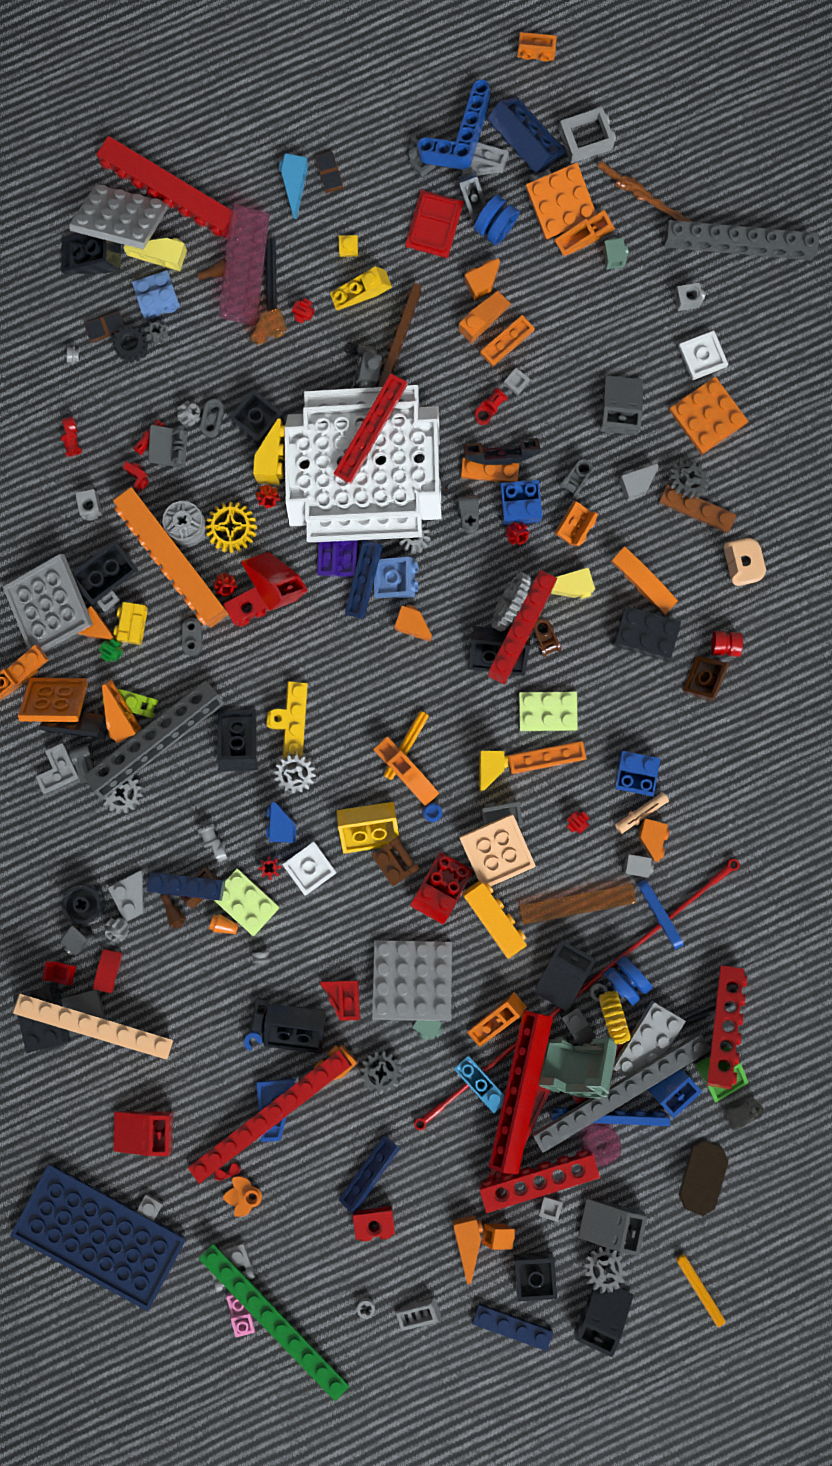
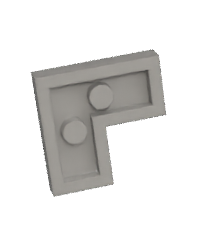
M64 743L45 751L53 769L36 776L43 794H47L79 779L77 770L71 761Z

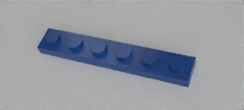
M556 1107V1110H551V1120L554 1121L569 1111L565 1107ZM616 1109L614 1112H609L593 1123L670 1126L671 1118L665 1115L663 1111H653V1114H646V1111L642 1110L626 1113V1110Z

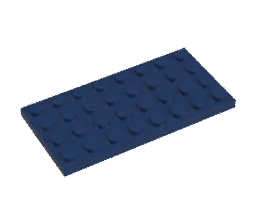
M51 1163L48 1164L10 1234L11 1237L146 1311H149L187 1239L183 1235L155 1220L153 1221L138 1213L137 1210Z

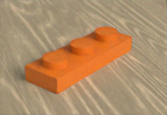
M521 315L481 350L480 354L494 367L533 333L535 328Z
M463 458L461 478L505 483L518 482L519 463L486 465Z

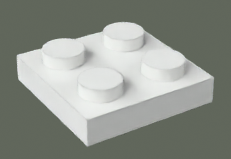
M715 331L680 343L678 346L692 380L728 366Z
M315 842L282 864L305 896L337 873Z

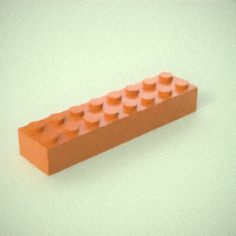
M130 487L114 499L113 502L116 504L115 511L124 522L128 520L125 524L135 536L139 535L137 539L147 551L151 550L148 554L158 566L162 565L160 570L169 581L174 580L171 584L181 596H186L183 600L192 611L196 609L195 615L204 626L208 624L212 628L228 616V612L133 488Z

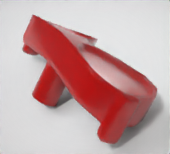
M234 1162L231 1164L229 1172L218 1169L215 1172L214 1179L222 1181L240 1172L241 1167Z

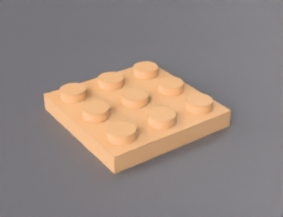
M509 814L459 836L478 880H481L484 884L487 882L490 887L536 867L513 814Z

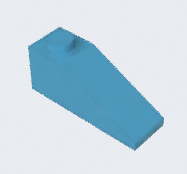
M285 153L284 160H281L279 164V172L282 173L293 218L297 219L308 170V161L306 157Z

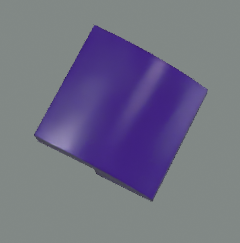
M359 540L319 542L317 575L354 577L359 559Z

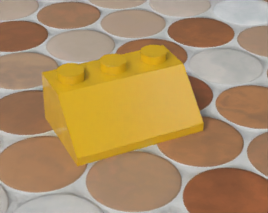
M394 802L337 810L343 854L382 848L399 836Z

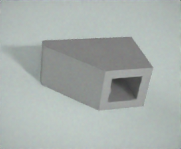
M651 463L641 466L640 470L633 471L631 469L622 473L623 476H621L619 482L626 502L645 495L658 469V464L651 465Z

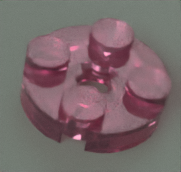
M596 1125L586 1131L581 1148L582 1150L592 1151L597 1166L610 1165L620 1156L621 1141L613 1129L603 1125ZM600 1140L602 1143L606 1142L605 1149L602 1151L601 1149H596Z

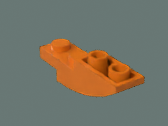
M34 645L10 667L0 671V700L27 682L29 678H32L39 672L38 669L49 660L39 645Z
M388 736L373 749L424 806L428 805L439 794L427 778Z

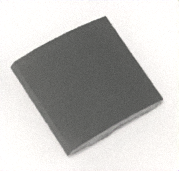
M98 990L61 999L62 1005L65 1008L106 1020ZM69 1030L70 1037L80 1035V1033Z

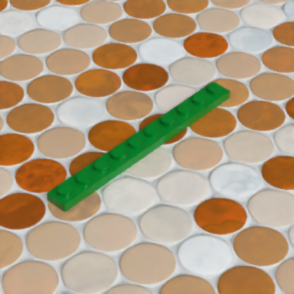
M212 1243L198 1259L336 1402L349 1388V1384L227 1256Z

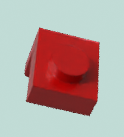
M126 461L122 468L126 473L137 479L133 488L140 493L141 490L147 487L149 477L142 471L143 468L135 462L130 464Z
M46 961L42 980L72 985L76 966L59 961Z

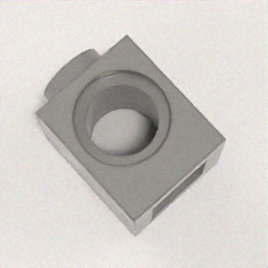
M700 283L677 286L674 292L677 311L699 308L705 299L704 290L700 288ZM686 294L693 295L694 299H689Z
M94 489L75 493L79 513L83 519L88 521L95 520L98 516L102 515L99 496ZM93 502V507L90 510H86L87 503Z
M626 854L623 873L649 878V874L653 873L654 863H651L652 858Z

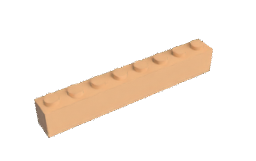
M22 994L18 995L12 1012L13 1014L163 1059L168 1058L173 1043L171 1039Z

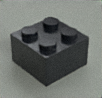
M254 389L229 417L231 424L259 447L276 420L281 419V422L284 420L283 413Z
M553 1252L513 1254L517 1301L558 1299Z

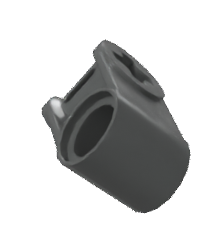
M586 459L579 460L560 487L573 493V496L576 498L591 474V462ZM585 466L588 472L582 474L579 472L578 467Z
M477 495L458 497L462 528L466 533H475L479 528ZM468 520H472L473 526H469Z

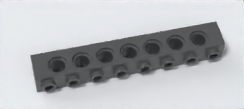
M669 220L665 229L664 248L813 260L818 252L819 233Z
M205 680L142 731L138 732L128 742L121 745L119 749L106 757L96 767L89 770L83 778L99 798L103 800L224 705V702Z

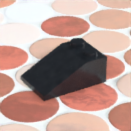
M81 233L62 237L61 273L106 274L120 270V243Z
M256 709L218 711L217 762L219 772L258 770Z

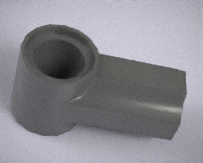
M89 743L69 748V755L72 763L76 766L80 784L87 783L83 776L94 768L92 761L93 753Z

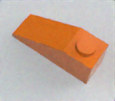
M497 291L474 308L459 323V332L472 344L511 303Z
M111 679L102 685L108 733L111 739L115 740L116 744L133 736L142 728Z
M514 992L475 1024L467 1033L481 1047L518 1019L527 1006Z
M476 1215L453 1220L467 1285L472 1282L481 1242L480 1233L483 1232L481 1220L477 1221Z

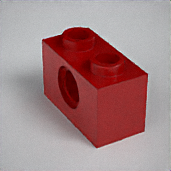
M256 587L223 604L236 627H243L249 624L250 619L254 617L260 618L266 615V611L269 610ZM251 604L252 610L248 613L243 612V606Z
M392 1206L357 1210L353 1213L356 1240L360 1239V1241L366 1242L372 1240L373 1237L388 1239L395 1235ZM377 1221L380 1226L374 1229L369 1226V1223Z

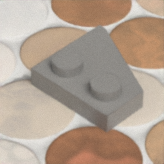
M478 142L472 164L469 168L463 169L462 175L475 170L478 176L503 172L509 152Z
M142 870L108 888L126 922L144 913Z

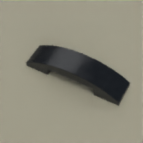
M538 438L519 439V446L483 449L482 443L463 444L465 459L486 465L517 463L541 452Z

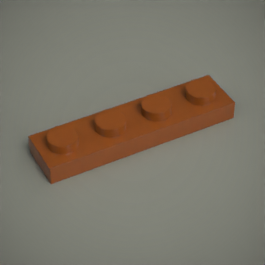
M666 485L659 501L660 504L725 533H729L736 514L700 498L696 499L694 496L691 500H689L687 495L682 498L680 492L675 494L676 489H671V485Z

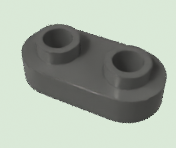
M211 399L205 404L200 424L203 435L209 438L219 434L223 420L224 406L217 399ZM218 408L217 413H212V410ZM209 426L214 427L212 431L207 430Z
M195 618L186 619L182 625V648L189 656H197L202 651V625ZM190 624L195 625L193 630L188 629ZM190 643L195 644L194 649H189Z

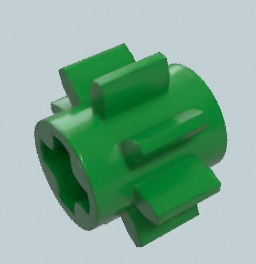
M106 639L99 648V651L103 653L100 658L106 662H111L112 660L116 662L123 653V650L120 648L122 644L116 639H111V641Z

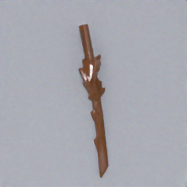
M603 161L599 163L598 168L617 181L615 183L616 187L632 192L637 197V200H646L677 221L693 222L684 217L678 210H672L663 204L661 200L652 197L650 192L645 190L642 183H639L633 176L631 178L626 175L621 176V174Z

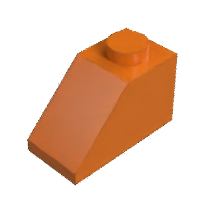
M412 605L402 606L394 627L395 630L431 642L432 635L420 611H417L418 608Z
M90 606L87 611L93 625L78 634L100 640L108 639L111 641V639H116L96 609Z

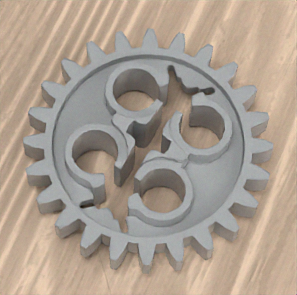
M523 572L517 573L512 582L507 585L502 598L495 608L491 624L493 628L502 632L515 619L521 604H523L528 594L529 584L531 583L529 575Z

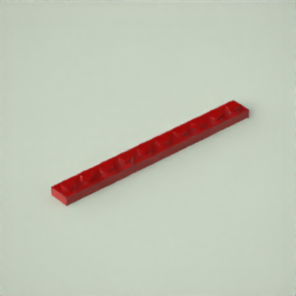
M339 1049L190 1165L188 1170L200 1184L352 1065L342 1050Z

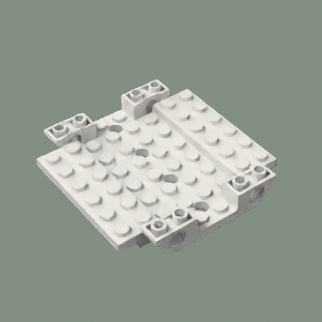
M408 385L352 484L334 476L333 473L338 466V461L344 456L382 387L304 391L305 407L303 408V414L288 415L285 424V482L290 526H307V542L422 537V520L442 519L441 481L439 478V407H419L418 385ZM418 454H422L425 457L421 463L414 461V457ZM379 456L386 458V462L383 465L376 464V459ZM304 460L310 462L307 469L300 468V463Z

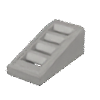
M435 1298L421 1301L395 1312L402 1331L436 1323L441 1317ZM420 1310H423L425 1317L422 1318ZM412 1312H415L417 1320L414 1319ZM404 1314L408 1315L410 1321L409 1323H407Z

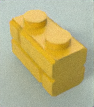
M122 602V607L119 606L117 611V617L120 618L119 626L116 625L114 629V636L117 637V641L142 645L148 611L145 605Z

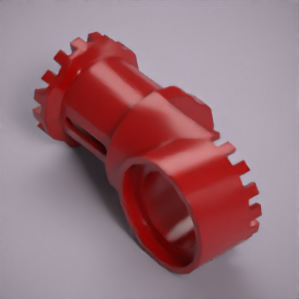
M495 388L493 390L494 393L488 399H485L475 411L474 418L479 425H487L492 416L498 411L497 408L500 404L508 399L506 394L499 388ZM485 411L488 414V418L481 420L478 417V413Z
M70 416L62 419V424H65L63 427H65L66 434L60 437L61 441L64 442L66 448L65 455L67 457H73V455L76 456L82 453V449L79 448L76 440L77 426L73 417Z

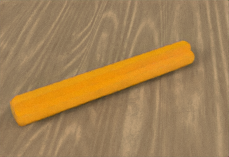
M423 711L419 712L399 746V749L405 755L408 754L429 717ZM388 766L384 772V777L392 780L395 773Z
M684 1254L676 1258L678 1265L716 1326L721 1327L726 1323L723 1315Z

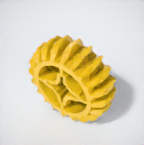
M229 502V507L222 503V509L216 506L217 513L210 512L213 519L207 518L206 520L211 525L205 526L206 530L209 531L206 535L208 538H211V544L216 543V549L222 547L223 552H226L229 548L230 553L234 552V548L241 552L240 546L242 545L247 549L246 542L253 543L250 536L256 537V533L251 531L257 529V525L253 524L256 522V519L251 517L253 515L252 511L246 512L247 507L243 506L241 508L240 503H237L234 507L233 502ZM234 514L242 516L246 520V524L236 522ZM227 515L226 521L217 525L219 520ZM233 523L235 529L230 533L227 527ZM245 530L243 536L238 540H235L236 535L240 532H244ZM217 531L227 533L228 541L219 538Z
M616 991L604 992V994L599 996V1001L610 1038L614 1039L613 1042L615 1044H623L630 1041L631 1036L618 993Z

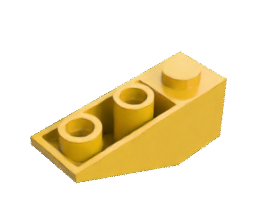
M375 266L332 291L330 295L338 311L376 297L392 288L386 270Z

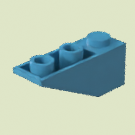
M469 1056L454 1068L493 1113L503 1105L505 1093Z

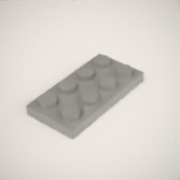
M651 1001L632 1031L630 1041L624 1044L616 1057L613 1070L626 1077L666 1053L686 1021L656 1002Z

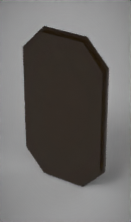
M706 1140L692 1146L678 1193L684 1209L700 1216H704L716 1209L729 1162L722 1147Z

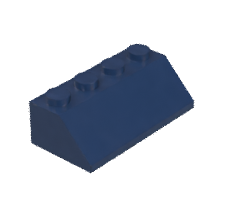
M518 97L500 100L487 118L491 122V126L502 134L504 141L516 150V154L528 163V167L533 172L545 171L567 152Z

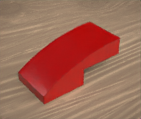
M103 949L93 990L113 993L116 976L120 969L122 952Z

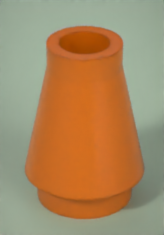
M213 914L209 929L217 933L235 935L239 924L220 914Z

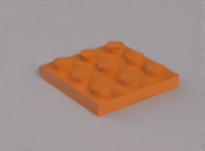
M578 163L525 185L545 240L568 231L585 219L589 220L597 215Z
M716 376L669 409L672 416L701 455L749 422Z
M29 678L18 714L19 721L78 722L88 686L87 678Z

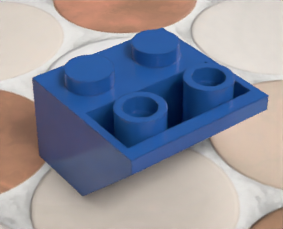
M539 480L501 483L503 526L510 525L515 521L518 524L520 522L524 524L541 522L542 507Z
M626 751L619 752L615 789L654 796L661 758Z
M271 802V806L267 808V818H270V826L266 827V837L269 838V842L296 843L297 823L279 803Z
M682 1069L647 1089L673 1119L702 1093L701 1089Z

